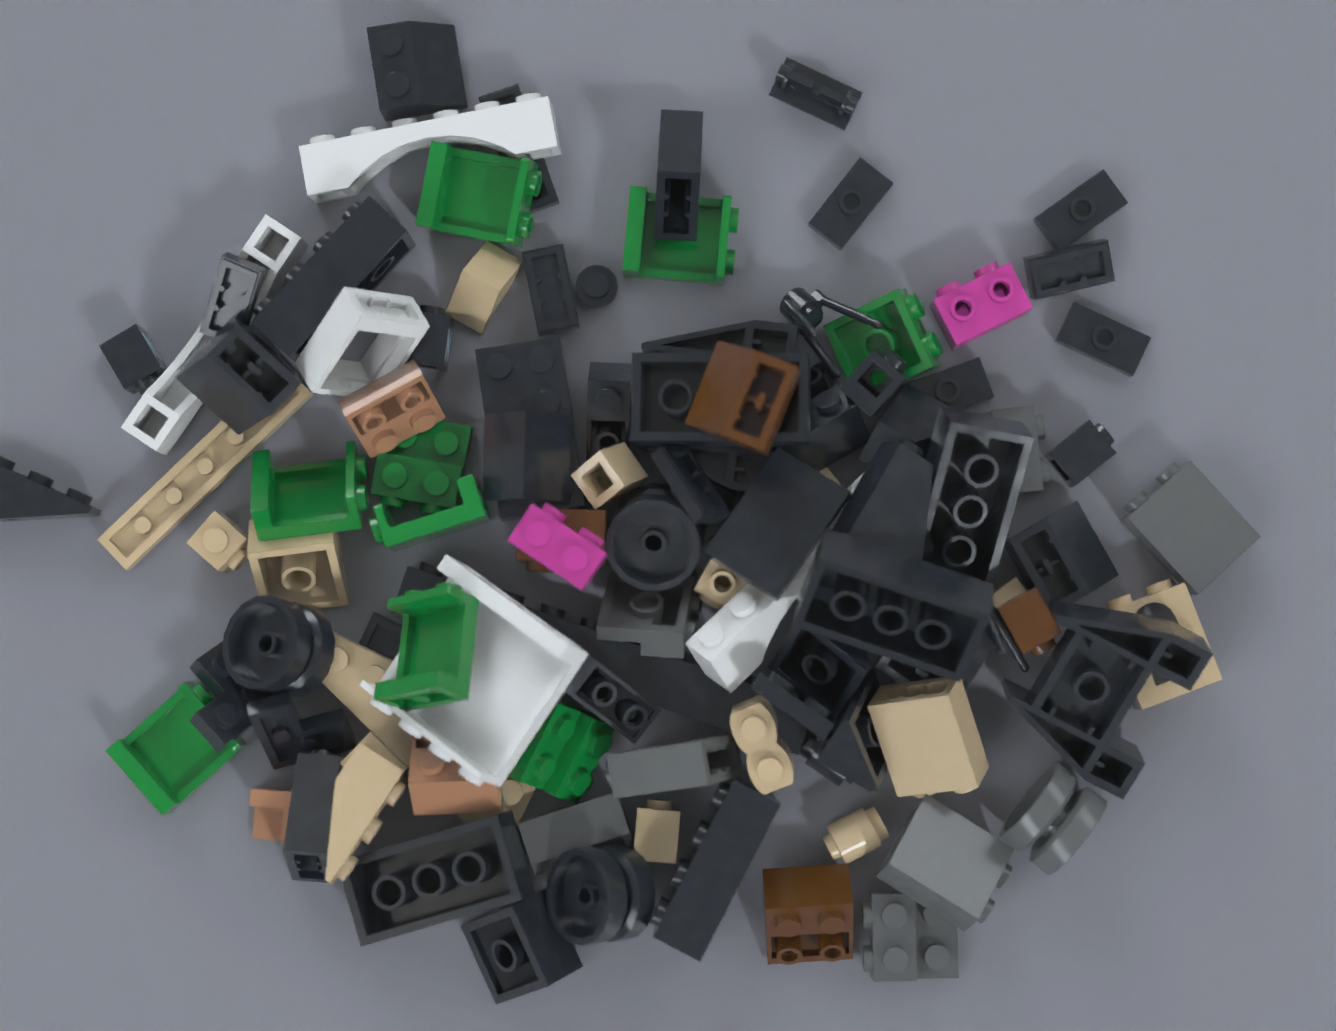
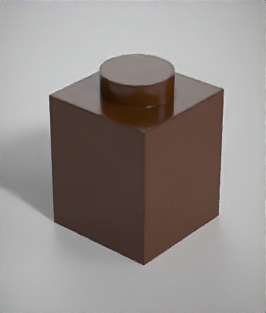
M1032 587L996 607L1022 654L1031 651L1033 656L1036 657L1057 645L1054 637L1062 634L1036 587Z

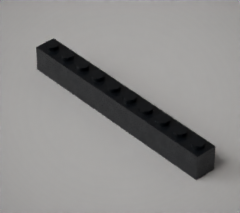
M422 561L418 569L407 566L397 597L403 596L409 590L425 591L436 588L438 583H445L447 579L442 578L443 573L437 569V566ZM503 590L523 605L526 597ZM541 603L538 611L524 606L549 625L552 624L657 707L732 732L730 726L732 706L759 695L750 688L757 678L756 676L749 675L730 693L705 675L700 666L684 661L686 652L684 659L641 656L639 642L597 640L596 621L582 617L580 624L564 620L566 611ZM393 611L391 612V615L403 618L402 615ZM792 689L790 694L803 702L805 699ZM770 703L777 717V734L787 743L791 753L799 755L807 729Z

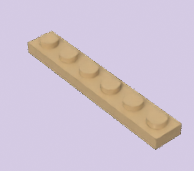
M301 382L271 415L239 435L221 420L97 540L125 570L130 571L314 394Z

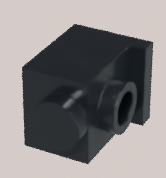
M879 348L873 349L839 389L872 417L879 412L883 405L910 377L903 371L908 364L890 348L884 353ZM882 370L885 372L887 381L883 386L876 385L873 382L872 375L874 371Z

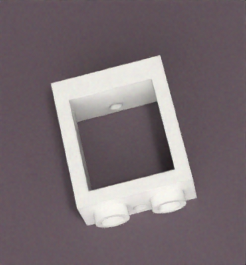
M343 287L295 363L312 393L347 396L404 365L430 325L411 296ZM358 330L379 333L360 362L340 360V357Z

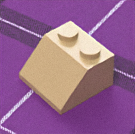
M253 519L249 520L247 556L259 596L272 595L290 602L308 605L315 609L349 605L340 532L259 541Z

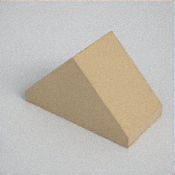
M486 241L462 270L445 314L450 315L454 320L483 335L524 262Z

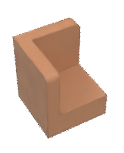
M251 788L249 806H255L253 838L277 840L284 843L292 789Z

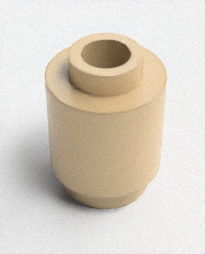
M873 806L865 811L863 808H860L827 825L826 828L829 835L822 839L833 860L842 858L846 864L881 847V841L889 838V834Z

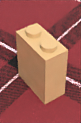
M942 677L880 686L867 707L897 797L914 795L916 798H923L925 794L931 796L938 792L947 791L962 794L978 788L989 768V764L962 679L958 682Z

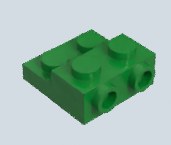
M896 289L856 309L881 321L882 327L880 329L865 325L845 315L823 325L847 378L876 348H879L883 353L890 348L904 359L908 365L903 371L910 376L905 382L941 366L938 356L943 354L942 346L935 333L932 331L926 333L920 318L925 316V310L919 297L915 293L909 295L906 289ZM876 370L872 375V379L876 385L883 386L887 381V376L882 370Z
M439 421L431 429L417 433L397 444L391 451L380 453L377 456L371 494L380 497L379 504L404 509L405 501L422 504L421 512L434 514L458 506L461 494L456 479L464 477L473 427Z
M557 701L508 776L520 783L542 789L554 797L578 804L581 796L593 784L592 774L601 756L611 748V736L615 729L592 713Z

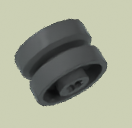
M1055 763L1032 785L1013 809L999 834L1002 839L1018 851L1034 843L1030 851V861L1048 875L1056 872L1078 850L1100 820L1107 806V801L1089 787L1080 789L1073 794L1077 777L1060 763Z

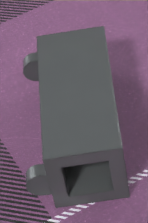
M613 792L518 823L520 829L518 833L525 857L528 856L535 876L544 874L542 861L558 857L563 852L574 848L589 847L620 836L623 837L625 846L634 845L621 798H613Z

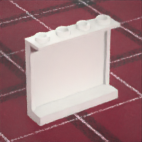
M446 554L437 567L440 572L448 577L445 583L460 585L463 592L479 600L468 700L405 711L399 707H391L374 700L375 684L362 680L360 686L372 695L369 702L373 706L390 716L394 712L401 718L398 725L403 730L420 739L422 735L431 742L428 749L447 762H451L453 759L460 764L461 768L458 773L477 786L487 782L501 787L589 653L470 566ZM399 653L379 682L396 679Z

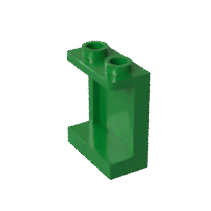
M431 141L415 225L425 230L523 248L524 238L531 236L534 224V215L529 213L532 197L538 196L542 183V173L538 171L539 165L528 158L514 159L454 148L447 143Z
M630 186L622 266L623 277L723 286L725 274L733 275L735 250L727 249L728 233H737L739 208L731 207L732 196L723 195V199L699 197L697 241L654 239L656 193L648 192L647 187Z
M355 440L346 441V459L274 467L270 449L253 451L250 512L259 541L362 529V511L369 510L366 485H362V481L369 479L366 456H358Z
M473 474L456 479L463 500L462 505L400 525L395 524L390 508L383 504L373 506L375 516L369 518V522L376 542H381L386 548L396 552L492 521L487 503L483 501L480 481Z
M438 583L436 588L425 591L409 590L403 596L388 599L387 609L403 617L396 679L375 683L374 700L391 707H399L405 711L468 700L479 600L463 592L462 587L454 583Z
M184 681L177 687L179 690L128 736L124 739H118L106 750L107 754L161 815L172 813L247 746L240 736L220 752H217L189 721L197 711L215 699L213 694L200 682L194 685L192 681Z

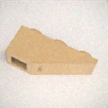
M362 743L358 744L335 779L325 880L332 886L337 878L342 881L348 878L359 860L353 856L354 852L362 841L367 844L372 841L383 823L377 818L386 803L393 807L407 787L401 781L405 776L404 770Z

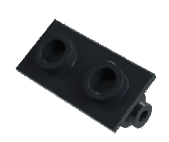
M787 57L777 72L776 81L769 96L845 131L863 92Z

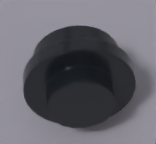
M601 265L589 266L577 277V295L589 307L601 308L607 306L617 295V279L614 273L607 267Z

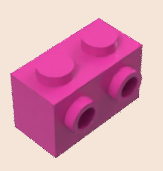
M996 261L973 272L976 279L962 286L956 280L935 291L938 298L932 301L930 308L952 351L1026 315L1033 308L1010 262L1001 267H998Z
M545 503L542 509L531 504L507 541L584 592L608 556L606 552L600 549L604 541L584 527L577 534L565 526L563 523L568 517L548 503Z

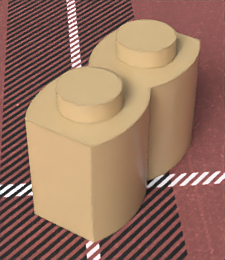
M757 695L734 704L730 717L731 731L738 746L747 754V769L754 786L765 795L793 784V756L787 743L777 734V717L770 702L761 695Z

